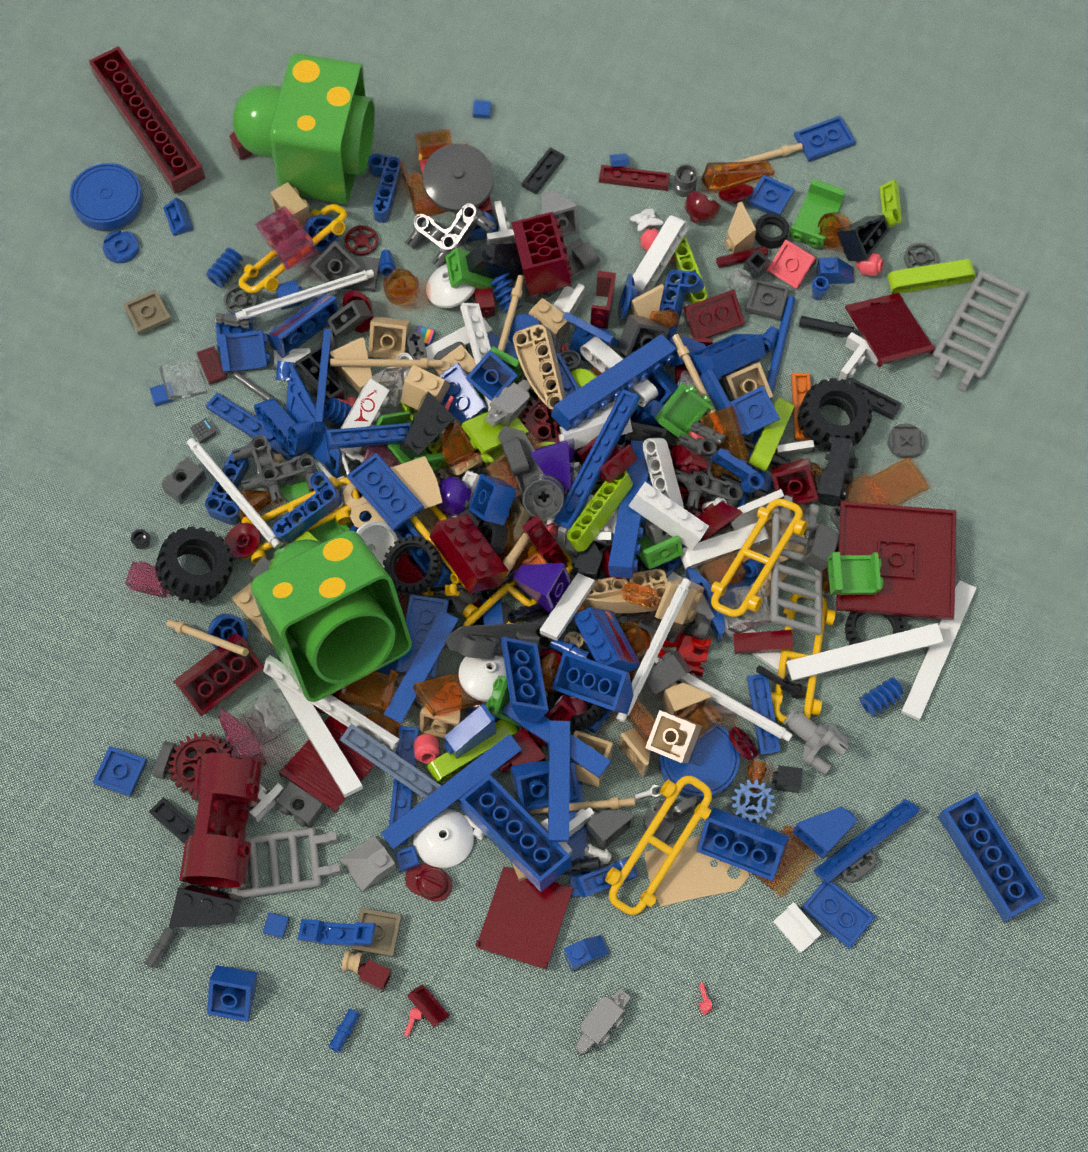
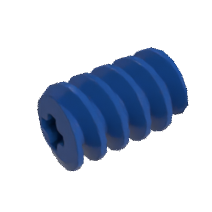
M226 248L225 252L221 254V258H218L216 263H213L212 268H209L206 273L207 278L220 288L224 287L221 281L225 283L229 281L226 276L233 277L231 271L237 272L235 266L239 268L242 266L240 261H243L242 256L232 248Z
M510 272L493 279L494 281L490 284L491 287H496L493 293H499L496 300H502L499 303V307H505L501 311L502 313H508L512 299V288H515V286L509 285L513 279H507Z
M330 398L324 405L323 418L342 426L353 406L337 398Z
M891 677L888 681H884L882 685L871 689L869 693H864L863 697H859V700L865 711L872 717H875V710L882 713L881 706L888 709V702L891 705H895L894 698L901 701L902 697L900 694L904 692L901 684Z

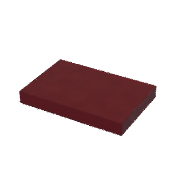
M734 289L683 307L693 338H707L745 324Z

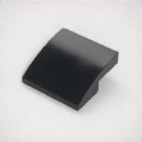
M652 611L642 619L638 626L655 634L662 619L655 617L657 611ZM673 623L666 640L672 643L678 642L682 634H687L689 626Z

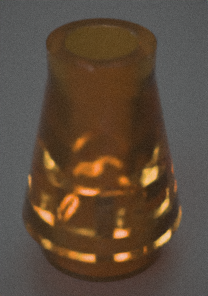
M672 309L652 311L650 320L671 328L678 323V313Z
M751 760L750 764H748V779L751 784L757 779L758 785H761L767 771L765 762ZM755 787L749 788L751 790L759 791V789Z

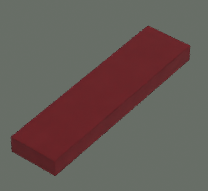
M601 165L599 183L668 191L670 173Z

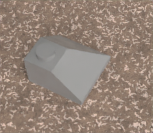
M375 836L340 858L362 892L397 869L395 862Z

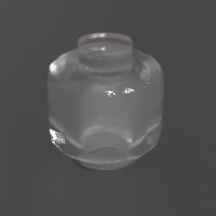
M736 267L734 271L730 270L726 277L728 287L739 293L748 292L754 281L752 273L740 267Z

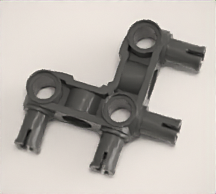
M472 204L464 205L456 215L457 218L451 227L447 229L442 228L436 220L424 214H419L414 219V230L405 243L415 249L422 236L429 238L440 247V251L431 262L439 268L445 263V256L455 248L471 252L464 247V244L477 225L487 231V233H491L493 230L488 225L495 228V223L487 219L484 213ZM474 210L473 216L469 217V212ZM427 220L426 226L422 228V223ZM454 240L453 245L449 247V242Z
M680 434L677 445L702 454L709 465L707 470L685 473L674 468L677 482L683 483L689 493L686 509L697 511L700 497L712 501L718 497L724 498L728 505L736 508L743 496L742 488L730 481L714 478L710 472L712 460L710 459L717 449L714 440L711 438L694 439Z
M262 435L255 436L247 446L232 450L235 461L251 456L252 458L254 457L259 471L258 476L242 481L245 492L262 487V489L264 488L270 492L272 503L278 505L277 497L280 504L284 502L280 489L282 487L306 480L309 492L314 491L310 484V478L318 470L311 455L304 454L280 464L273 461L274 455L266 437Z

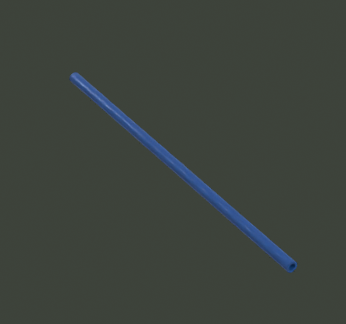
M788 296L786 299L767 377L772 395L796 300L793 296ZM763 428L753 434L752 442L754 444L757 443ZM750 450L747 459V465L752 467L753 470H755V466L748 463L753 452L752 450ZM743 491V496L736 508L747 503L749 494Z

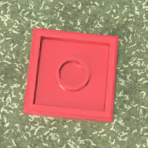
M785 240L767 271L798 289L815 262L816 257Z

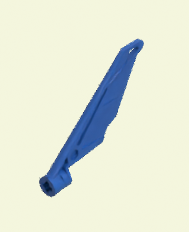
M277 361L276 380L289 381L286 413L296 424L305 420L310 422L313 428L311 447L307 451L325 465L333 477H338L340 475L342 453L340 449L329 450L325 436L326 430L329 429L324 420L322 432L314 431L316 405L298 374L295 363ZM333 458L336 460V469L334 468Z

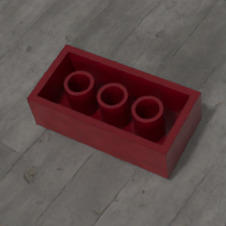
M465 514L437 521L429 537L468 592L472 594L501 586L509 570L469 515Z
M237 633L226 641L247 648L249 650L247 656H242L218 646L173 681L192 708L201 717L264 668L243 637Z

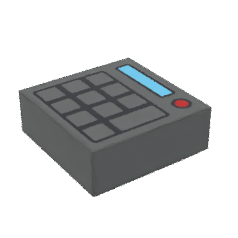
M206 418L190 427L200 444L216 435V431Z

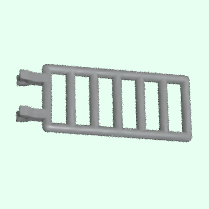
M979 271L933 353L934 357L940 360L931 377L939 379L947 363L966 372L958 388L963 392L967 389L973 376L982 378L1022 306L1027 292L984 271ZM982 279L1018 295V298L1013 302L979 285ZM975 292L1011 308V311L1007 316L973 300V295ZM969 305L999 319L1004 324L999 329L965 313L967 306ZM960 319H963L997 335L994 342H991L957 326ZM955 332L989 348L987 355H982L951 340L952 333ZM947 345L982 362L979 370L942 353L945 346Z
M784 496L785 500L792 502V497ZM811 504L810 510H804V516L808 523L806 530L808 531L817 526L818 505ZM778 506L780 513L773 514L772 553L785 533L780 531V522L790 524L793 519L790 517V509ZM793 534L789 539L790 542L806 546L808 540ZM783 549L780 554L781 556L802 562L803 554ZM778 558L771 569V621L820 635L822 633L823 571L820 572L815 569L814 575L781 565ZM779 572L814 582L815 592L779 581ZM779 589L814 599L815 609L780 599ZM778 606L814 616V626L778 616Z
M310 827L246 837L245 841L251 843L249 864L252 889L239 890V888L231 889V892L225 893L247 898L319 887L321 885V877L342 875L339 863L320 867L318 845L338 844V835H336V832L316 835V829ZM308 836L313 879L300 881L296 838ZM288 839L292 883L280 884L276 841ZM268 842L272 886L260 887L256 844ZM210 887L212 890L219 891V888Z

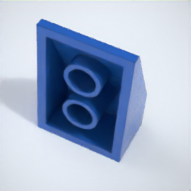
M549 761L527 762L511 766L516 801L526 811L547 807ZM570 761L569 801L580 798L574 761Z

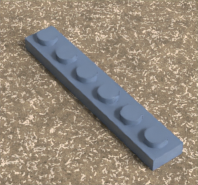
M352 723L340 738L341 742L423 799L441 787L440 784Z

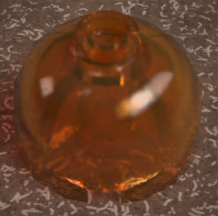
M832 212L824 214L820 218L818 223L820 233L818 234L825 237L823 245L826 248L842 246L836 231L852 224L846 215Z
M397 269L392 271L388 277L384 278L383 282L384 294L388 301L396 306H407L414 302L419 293L418 278L409 270Z
M628 620L626 623H621L620 627L637 658L640 659L650 647V633L639 627L638 622Z

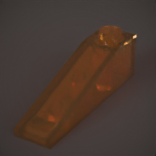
M768 161L707 163L701 180L708 191L725 190L760 179L763 174L766 176L773 175L775 171Z

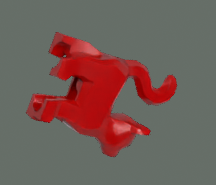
M682 634L679 641L675 643L665 639L662 647L676 646V651L680 652L691 669L689 673H694L700 677L703 676L704 668L700 667V664L707 661L711 643L710 638L699 640L692 635ZM661 649L658 654L660 659L663 655H665L663 649Z

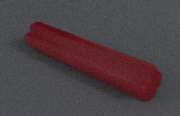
M766 246L729 254L717 257L716 263L719 268L742 263L757 249L764 256L768 255V250Z

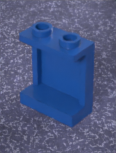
M262 329L252 332L218 335L223 372L265 368L271 362L270 352H266L265 344H268V336Z

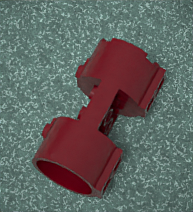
M230 753L203 754V757L198 760L192 800L199 802L194 835L189 836L188 840H185L179 881L191 885L235 889L245 887L251 853V843L245 841V830L249 817L248 809L257 805L262 763L259 760L243 755L242 758L230 756Z

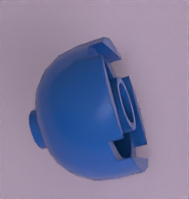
M325 215L310 217L303 226L302 234L306 243L310 241L334 219ZM332 232L329 233L313 249L323 251L332 241L337 242L339 235Z
M223 613L216 616L208 627V634L223 640H227L235 633L243 637L245 641L248 639L247 625L240 617L231 613Z

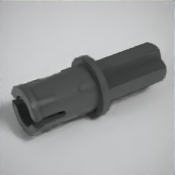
M167 927L164 928L163 933L157 943L153 944L154 948L145 961L148 967L155 969L165 952L168 953L167 948L177 934L175 931Z

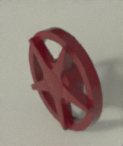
M359 225L347 232L345 245L352 254L359 256L368 255L376 249L378 236L372 228ZM359 230V234L350 236L353 232ZM362 230H367L371 232V234L366 235L362 233ZM375 237V243L371 247L369 245V239ZM348 239L355 241L353 249L349 246ZM364 247L369 249L366 251H356L358 248Z
M733 727L729 731V737L733 746L744 758L754 760L759 751L749 737V733L747 734L738 727Z

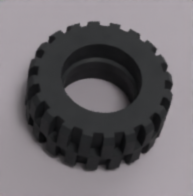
M830 378L829 381L827 379L821 380L819 384L815 383L807 391L799 407L797 419L799 420L800 430H804L803 436L805 438L809 437L821 450L826 448L830 452V436L852 439L854 447L855 444L862 440L870 426L869 424L872 421V406L868 405L870 400L867 396L863 395L864 391L861 388L857 389L856 385L852 382L849 384L844 379L837 381V378ZM825 405L837 406L846 412L850 423L843 426L833 425L823 418L819 408Z
M192 526L188 527L187 530L180 528L176 533L172 532L162 543L156 559L155 570L157 571L158 581H162L161 586L164 590H169L168 594L173 597L174 595L178 596V600L181 601L186 599L189 600V603H195L196 600H199L202 603L206 602L208 598L209 600L214 599L217 594L224 590L233 570V555L229 553L230 548L228 544L224 545V539L221 536L217 537L215 532L211 530L210 532L205 531V528L202 527L195 529ZM188 554L199 556L208 563L211 572L205 575L191 574L180 566L177 558Z

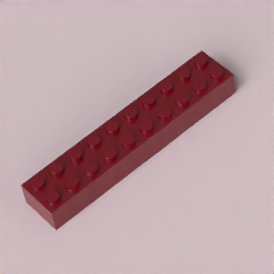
M117 46L89 60L93 75L174 194L205 179L202 165L121 48Z

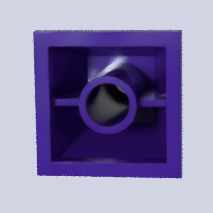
M574 438L531 451L532 457L542 472L557 478L561 482L565 491L564 494L569 492L574 483Z
M563 563L521 565L513 573V579L517 586L550 614L571 584L569 574Z

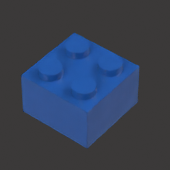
M480 474L468 509L484 521L504 526L505 521L509 517V509L516 496V489L500 478Z

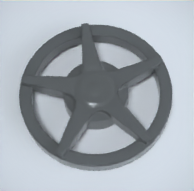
M914 243L906 249L904 261L908 268H914L913 265L925 266L926 262L937 264L938 256L930 245ZM914 247H923L922 250L917 252L911 250ZM925 248L931 251L934 258L928 257V254L925 252ZM908 253L913 256V261L910 263L907 258Z
M239 285L234 286L226 292L223 300L224 306L231 314L238 312L230 309L233 307H238L242 311L246 305L256 306L258 302L256 293H253L254 301L248 300V293L244 291V293L235 294L234 291L241 288ZM231 294L233 302L227 305V298Z

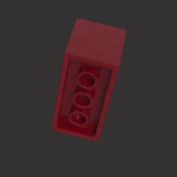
M553 212L511 222L529 295L532 296L571 286L570 278L573 277L571 266L567 267L570 265V260L562 230H558L561 228L559 219L554 218Z

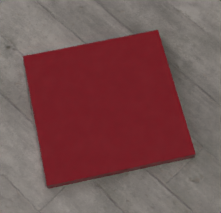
M841 501L838 552H840V555H871L873 552H878V558L881 559L882 563L880 577L883 578V588L876 595H836L835 611L954 620L957 510Z

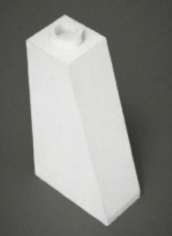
M617 400L609 403L604 409L597 410L591 418L582 420L576 428L572 427L566 431L561 426V434L558 435L559 441L574 438V450L587 445L599 435ZM630 420L622 435L633 432Z

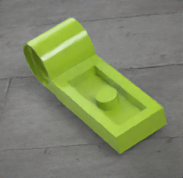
M894 179L879 187L882 206L881 215H885L889 228L902 221L898 182Z

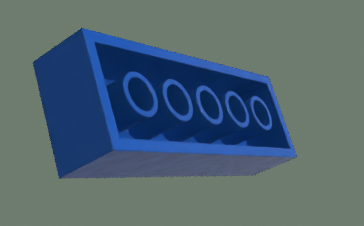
M490 774L459 798L461 810L540 892L572 867L571 856L558 842H548V832Z
M977 792L942 810L938 816L939 820L1004 923L1045 899Z

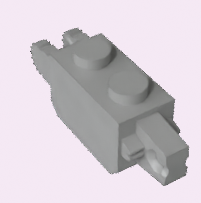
M523 379L519 384L513 383L509 387L506 386L498 398L494 397L490 402L489 406H491V409L485 421L494 427L499 423L509 425L526 409V404L530 398L529 389L531 385L529 381Z
M622 989L616 992L610 999L608 997L601 998L580 1024V1033L583 1036L579 1039L578 1044H576L578 1054L587 1053L593 1045L596 1047L600 1043L604 1045L611 1036L609 1032L613 1026L617 1029L624 1020L622 1017L623 1009L630 999V996Z

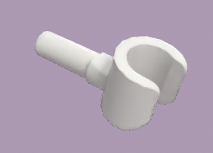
M653 785L650 790L635 794V798L639 799L647 796L663 797L662 794H657L656 792L662 786Z
M465 815L471 827L474 828L472 833L474 837L482 840L485 834Z

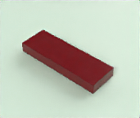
M792 630L733 634L735 654L793 650Z

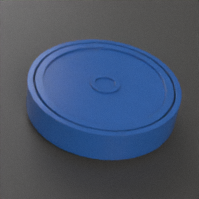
M102 163L85 169L75 178L70 189V202L77 218L86 226L97 230H113L127 225L138 215L143 204V192L138 178L131 170L119 164Z
M692 719L690 721L702 725L689 762L680 763L659 754V770L664 782L670 780L676 784L684 776L696 777L710 788L712 798H715L724 793L733 783L739 768V752L733 746L729 732L725 728L709 720ZM686 784L679 793L680 796L687 799L695 795H699L701 800L704 798L703 792L691 784Z

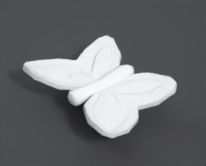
M645 209L640 214L630 218V221L638 224V231H642L648 225L664 224L662 220L656 218L653 209Z

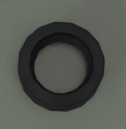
M775 213L765 214L758 219L755 226V239L761 246H766V248H778L782 246L788 237L789 224L781 215ZM765 225H775L781 229L782 234L778 237H768L762 233L761 229Z
M485 521L479 530L500 557L507 543L506 526Z

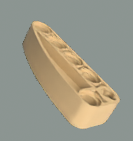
M539 324L516 332L513 336V343L527 380L539 398L553 411L554 404L566 398L552 335L543 325ZM527 338L526 342L521 344V341ZM548 349V352L542 355L543 351ZM552 366L551 371L546 373L547 368ZM553 384H556V387L550 390V387Z
M652 569L633 573V578L616 579L611 577L595 580V585L583 601L582 606L584 609L591 607L612 611L613 613L656 611L668 584L666 574L661 569Z

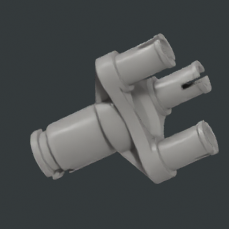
M795 708L783 722L784 725L789 726L790 730L806 741L803 762L808 766L812 765L823 775L830 769L831 764H828L817 755L819 749L823 745H828L838 752L839 755H842L848 748V743L851 740L836 729L837 726L833 723L817 726L802 713H798Z

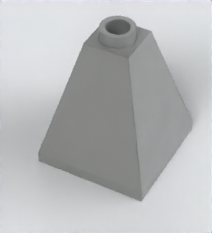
M546 191L541 194L542 214L553 212L554 218L559 219L561 228L558 230H562L563 237L579 233L577 204L556 191Z

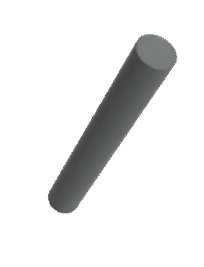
M234 371L232 373L233 378L262 399H275L239 372Z

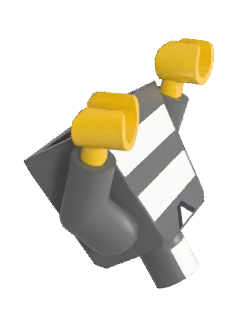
M461 583L445 585V588L441 591L434 589L430 591L429 587L428 592L424 593L429 597L449 600L447 613L459 614L470 603L473 604L478 600L477 594H470Z

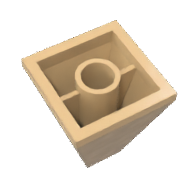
M363 337L329 352L331 359H368ZM333 366L338 376L359 393L370 378L372 379L369 366Z
M446 684L421 709L419 733L431 734L437 737V739L445 741L444 736L460 722L462 688L459 685Z

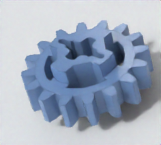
M748 779L746 781L747 785L739 783L741 789H734L737 795L731 796V799L736 800V803L731 806L737 807L738 810H736L735 814L741 813V818L745 819L748 817V821L752 822L755 819L757 823H760V817L766 820L767 816L765 814L767 812L772 814L769 808L770 806H775V803L771 802L775 795H769L772 789H765V782L758 785V780L755 779L754 783L751 784ZM755 787L761 791L752 793L749 788ZM743 793L745 799L744 803L740 805V796ZM750 796L753 798L759 797L756 801V806L748 805ZM766 797L767 802L765 808L763 809V807L761 806L762 800ZM753 809L757 812V814L750 815L747 814L745 811Z

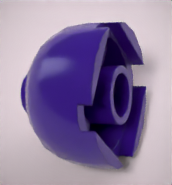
M456 477L445 478L438 484L442 503L436 506L443 513L455 516L465 509L463 505L466 500L469 502L471 487L462 479Z

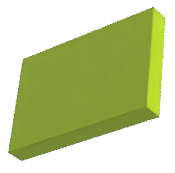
M489 412L465 421L461 426L482 455L502 447L498 435L504 426L524 431L526 436L529 432L518 417L509 425L499 423L493 427L485 421Z

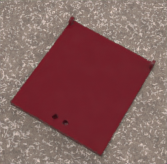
M899 292L845 306L846 311L877 357L878 367L913 356L934 353L936 348L931 344L924 331H922V328L904 303Z
M329 716L324 724L361 782L375 765L340 741L348 727L332 716ZM310 739L279 771L281 777L291 781L331 808L335 813L339 811V806L346 800Z
M503 867L482 931L476 942V948L547 970L573 888L553 882L540 892L528 878L519 882L514 869Z

